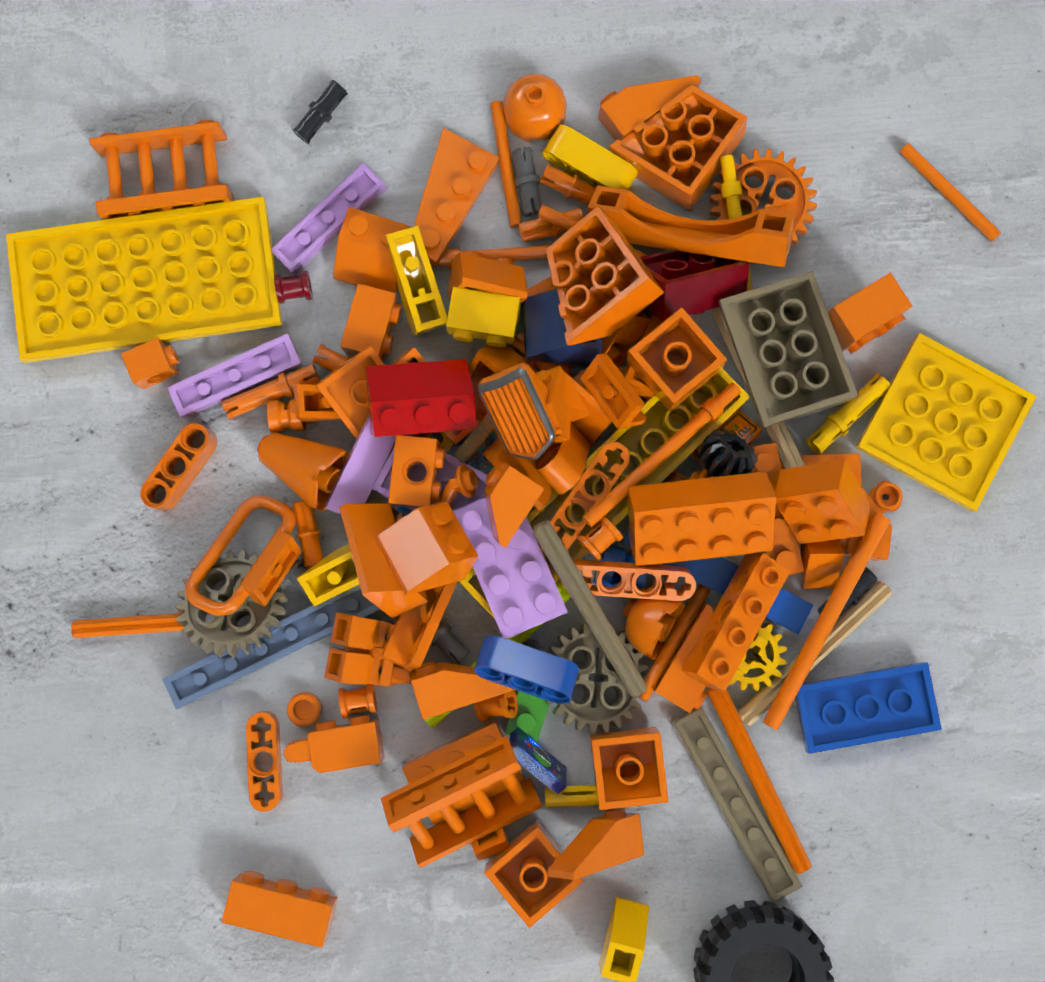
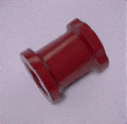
M302 271L301 275L282 277L280 274L274 276L279 304H284L289 299L304 297L307 300H313L312 284L308 271Z

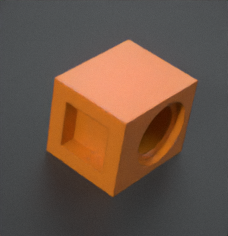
M158 338L121 353L133 384L142 389L179 375L176 364L179 363V358L171 344L167 345Z

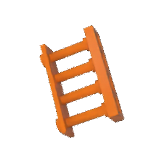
M201 120L194 125L126 134L107 132L101 134L100 137L89 138L92 148L101 157L106 156L110 196L107 197V200L96 201L97 214L105 220L235 201L234 195L228 186L219 182L215 142L228 140L227 134L219 121ZM202 144L206 184L203 187L191 189L187 187L183 146ZM170 148L174 188L169 192L158 193L155 191L151 150ZM138 152L142 192L139 193V196L126 197L123 196L119 154Z
M507 736L381 798L388 826L393 833L407 826L414 836L410 837V842L419 868L542 808L543 805L531 778L519 783L514 773L521 770V766ZM502 780L507 790L488 798L483 788ZM471 795L476 805L457 813L452 804ZM439 811L445 820L427 829L421 819Z

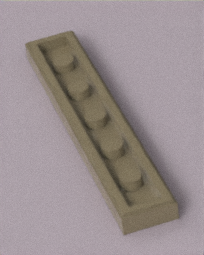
M700 706L698 710L693 708L691 713L685 712L671 720L772 903L803 887L703 707Z

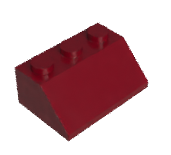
M667 250L640 257L664 291L661 296L645 309L663 322L681 307L688 315H698L704 313L705 310L720 307L718 301L747 291L750 264L747 261L676 250Z

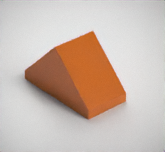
M840 539L800 544L804 572H801L802 589L835 588L844 556Z

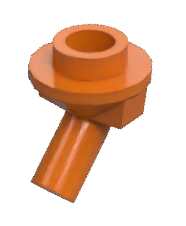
M465 465L458 466L454 478L450 479L446 484L437 503L447 501L451 507L457 492L467 498L474 497L479 485L476 473L472 469L469 470Z

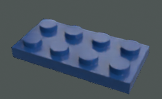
M928 662L803 683L795 697L805 751L808 754L942 730Z

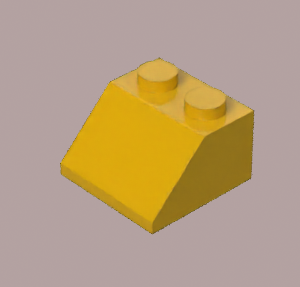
M453 287L446 324L448 334H452L453 339L463 342H472L473 338L486 340L487 345L494 347H506V343L514 344L520 319V297Z

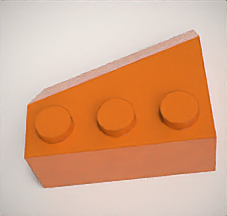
M692 84L662 106L659 113L645 123L642 121L635 126L633 132L621 141L617 139L609 145V149L636 168L638 171L636 178L691 211L721 170L720 157L731 155L744 138L747 116Z
M599 206L594 208L546 249L553 285L557 287L560 304L558 307L560 316L564 319L566 332L564 335L566 344L569 346L611 336L664 293L616 223Z

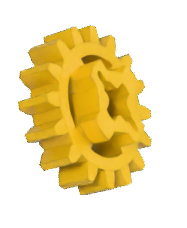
M767 623L762 628L760 627L749 647L750 649L754 647L752 653L760 662L749 659L745 660L747 656L745 654L729 685L734 684L738 680V689L745 691L748 683H750L752 690L759 691V682L770 687L772 685L769 678L771 675L781 677L782 674L776 668L778 665L787 664L786 660L780 658V653L787 651V647L778 646L777 642L783 636L779 633L771 635L772 624ZM767 644H769L771 652L770 660L767 658L765 650ZM757 668L763 671L755 676H743L750 669Z

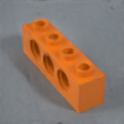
M764 553L745 554L681 671L708 688L725 692L791 571Z

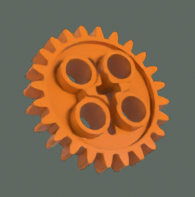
M768 148L765 157H760L758 150L754 149L752 159L750 160L742 153L740 155V165L734 162L737 181L741 182L742 195L739 196L740 205L747 208L750 213L756 211L771 176L775 177L774 185L764 209L795 214L791 244L796 245L798 238L795 233L803 236L806 234L808 229L803 223L811 224L814 219L807 212L815 211L817 208L816 203L808 201L817 194V190L807 189L812 184L813 178H802L806 167L803 166L796 170L794 168L795 157L787 163L784 162L783 151L779 153L777 158H772L771 149ZM721 170L719 173V178L723 181V175ZM752 176L757 177L762 182V185L758 188H750L745 183V179ZM714 182L713 189L720 194L710 195V202L717 204V206L710 209V215L719 216L716 220L729 219L726 198H722L721 184L723 182ZM781 187L788 188L792 192V197L781 199L776 194V190Z

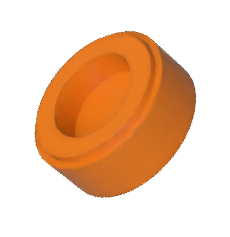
M310 692L296 694L287 705V715L290 721L297 726H310L322 714L320 699Z

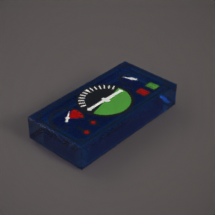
M519 727L510 733L509 741L512 744L519 764L557 794L562 792L567 786V767Z

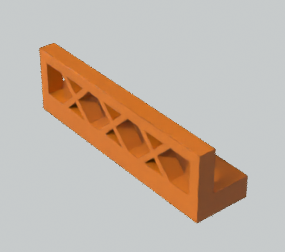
M457 582L425 590L429 602L398 615L380 657L409 671L420 668Z

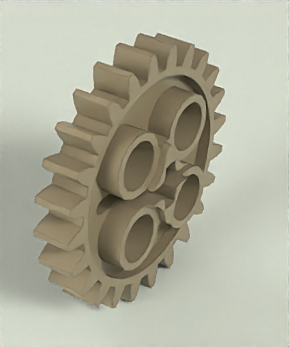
M228 550L226 558L222 559L219 557L199 586V593L216 602L227 601L240 585L259 555L255 553L249 559L246 551L242 550L238 558H236L232 550ZM241 576L235 584L236 577ZM183 579V583L186 584L188 579ZM226 580L225 585L221 589L214 590V586L218 581ZM282 581L265 607L254 602L248 596L237 611L225 616H216L210 622H205V618L209 613L194 607L188 602L185 590L177 591V595L184 602L176 604L175 608L184 614L176 619L182 626H185L181 630L186 637H191L190 642L195 647L201 645V649L206 654L210 653L214 648V653L221 658L227 649L229 655L235 658L238 648H241L248 655L250 654V644L254 643L257 647L262 648L260 638L263 635L270 639L273 638L272 633L269 631L271 626L281 627V623L276 619V615H286V610L279 605L288 601L286 595L281 593L286 586ZM251 616L247 625L237 627V623L242 617ZM227 623H228V628H227V630L222 631V630L226 627V625H227Z
M581 624L580 634L574 627L569 628L568 634L570 638L567 639L563 635H558L557 639L561 646L559 648L549 646L548 649L553 655L572 661L573 654L577 650H581L585 654L586 663L579 669L575 685L579 684L584 689V697L578 703L573 702L572 699L567 704L556 703L557 706L552 712L553 715L558 716L565 713L562 723L569 725L575 719V730L581 731L587 723L588 732L595 734L598 724L602 732L606 733L609 732V722L615 727L621 728V716L632 720L633 717L629 709L642 708L636 701L637 697L630 696L615 670L610 671L605 663L607 656L593 632H591L588 624ZM620 631L617 636L639 673L649 668L648 665H639L638 660L644 654L641 652L633 653L632 649L634 647L630 642H624L626 637L625 631ZM595 647L599 649V654L596 658V665L595 655L593 653ZM589 674H600V681H589ZM612 686L616 691L617 697L614 703L608 705L603 695L606 688ZM593 693L596 701V706L594 708L591 707ZM545 700V703H547V704H552V703H554V702H550V701Z

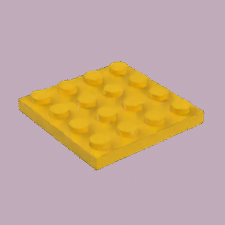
M919 333L914 337L890 382V388L880 400L855 448L961 507L974 512L977 511L1037 396Z

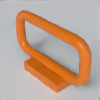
M263 495L253 496L245 500L189 576L185 584V595L188 602L194 607L215 616H225L237 611L248 596L254 602L265 607L302 553V550L292 535H290L296 524L293 509L281 501ZM262 508L282 517L280 527L227 601L216 602L199 593L200 584L252 511Z

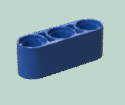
M486 636L483 640L474 672L488 681L550 702L567 704L572 698L579 667L572 661L498 636Z

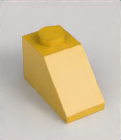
M349 543L333 551L297 577L313 606H317L359 585Z

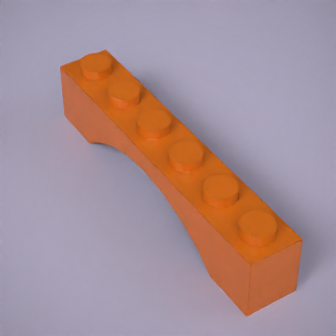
M599 185L596 186L588 205V213L599 206L616 223L631 244L785 267L791 247L794 213L759 209L748 215L733 219L715 221L694 220L657 209L641 200L630 190Z

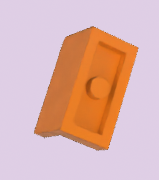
M597 354L580 379L617 429L642 425L647 419L641 411L645 403L607 354Z

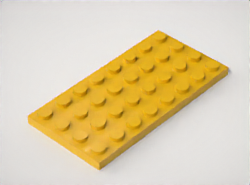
M264 196L6 234L19 358L24 363L133 348L156 338L167 343L283 325L281 307L275 290L274 276L276 275L274 254L272 253L267 201Z

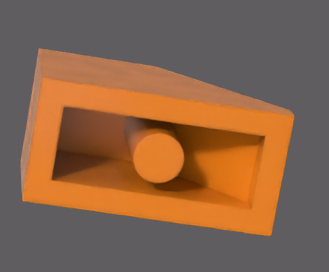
M502 462L500 467L494 466L485 479L487 487L484 490L493 538L506 548L545 488L505 462Z

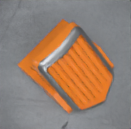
M520 363L480 381L478 386L479 395L493 422V427L505 453L515 457L536 460L554 442L556 435L564 432L569 407L562 400L567 374L560 366L547 371L542 370L535 374L528 364Z

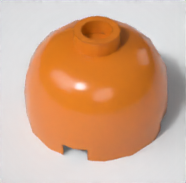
M535 73L521 76L510 85L504 97L503 113L506 126L514 136L526 142L541 139L543 141L549 140L559 125L565 123L567 103L562 88L554 79L544 74Z
M638 598L636 601L631 599L623 612V616L627 618L625 634L630 644L653 660L656 659L665 645L664 641L670 632L673 631L685 610V604L683 603L685 601Z

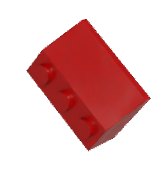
M467 359L365 366L370 431L373 437L477 429L475 394Z

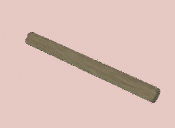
M544 520L533 527V534L628 693L632 697L643 694L647 690L645 681L550 521Z

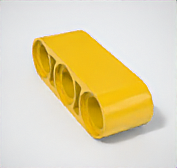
M559 125L542 151V156L550 164L572 176L577 174L578 179L595 187L599 185L628 190L638 175L636 168L629 162L566 125Z

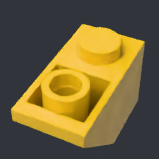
M616 896L598 963L602 977L619 982L637 981L645 949L649 905Z

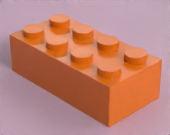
M757 472L629 486V540L635 566L773 551L776 494L767 473Z

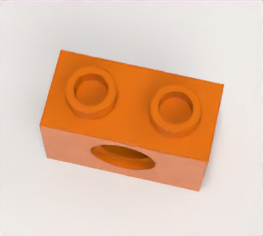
M396 435L389 504L418 508L439 502L441 482H436L438 468L443 469L445 448H440V442L437 439ZM417 464L425 465L427 470L425 478L422 481L413 482L410 478L411 468Z

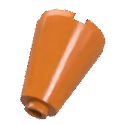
M276 432L264 436L257 447L259 461L303 501L316 510L325 511L327 509L325 508L326 501L350 454L343 448Z

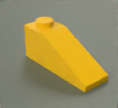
M415 226L387 234L385 237L412 335L416 336L444 327L447 324V315L419 227Z

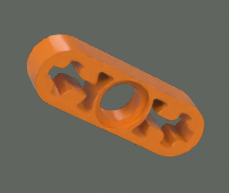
M261 711L252 715L246 723L249 801L252 807L260 812H268L275 808L283 797L280 725L275 714L269 711ZM261 718H264V722L271 725V729L265 732V742L272 740V745H261L256 748L255 742L259 743L262 741L261 730H255V724L259 723ZM261 751H266L273 757V765L269 770H261L256 765V756ZM273 774L274 779L267 781L268 792H273L274 797L268 801V804H265L264 798L258 797V793L264 789V779L257 781L256 776L268 777Z

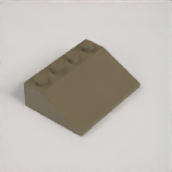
M813 271L718 301L762 427L821 412L845 404L858 396Z

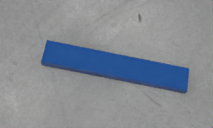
M628 527L621 543L631 548ZM723 557L662 564L686 567L690 570L697 583L722 596L739 567ZM781 588L765 618L799 635L813 604Z

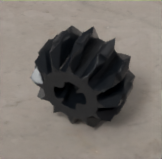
M727 429L713 430L708 434L696 455L700 460V467L708 471V476L712 475L714 477L752 473L758 460L754 454L755 449L746 443V439L738 437L736 432L731 434Z

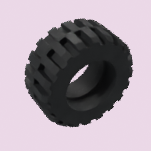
M755 900L744 901L745 907L738 909L735 904L727 907L728 915L722 919L718 914L710 920L713 926L710 931L703 929L699 937L702 944L701 948H695L694 961L696 967L693 969L695 982H731L732 971L738 959L749 949L764 944L780 946L789 953L792 959V972L788 982H834V977L829 972L833 968L829 955L824 951L825 946L819 937L792 910L785 906L779 908L770 901L764 900L763 905H758Z

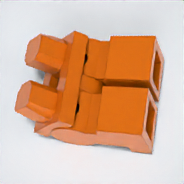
M336 612L331 642L343 645L344 649L329 647L324 678L339 683L372 684L390 687L397 684H410L409 672L415 670L409 671L380 657L395 623Z

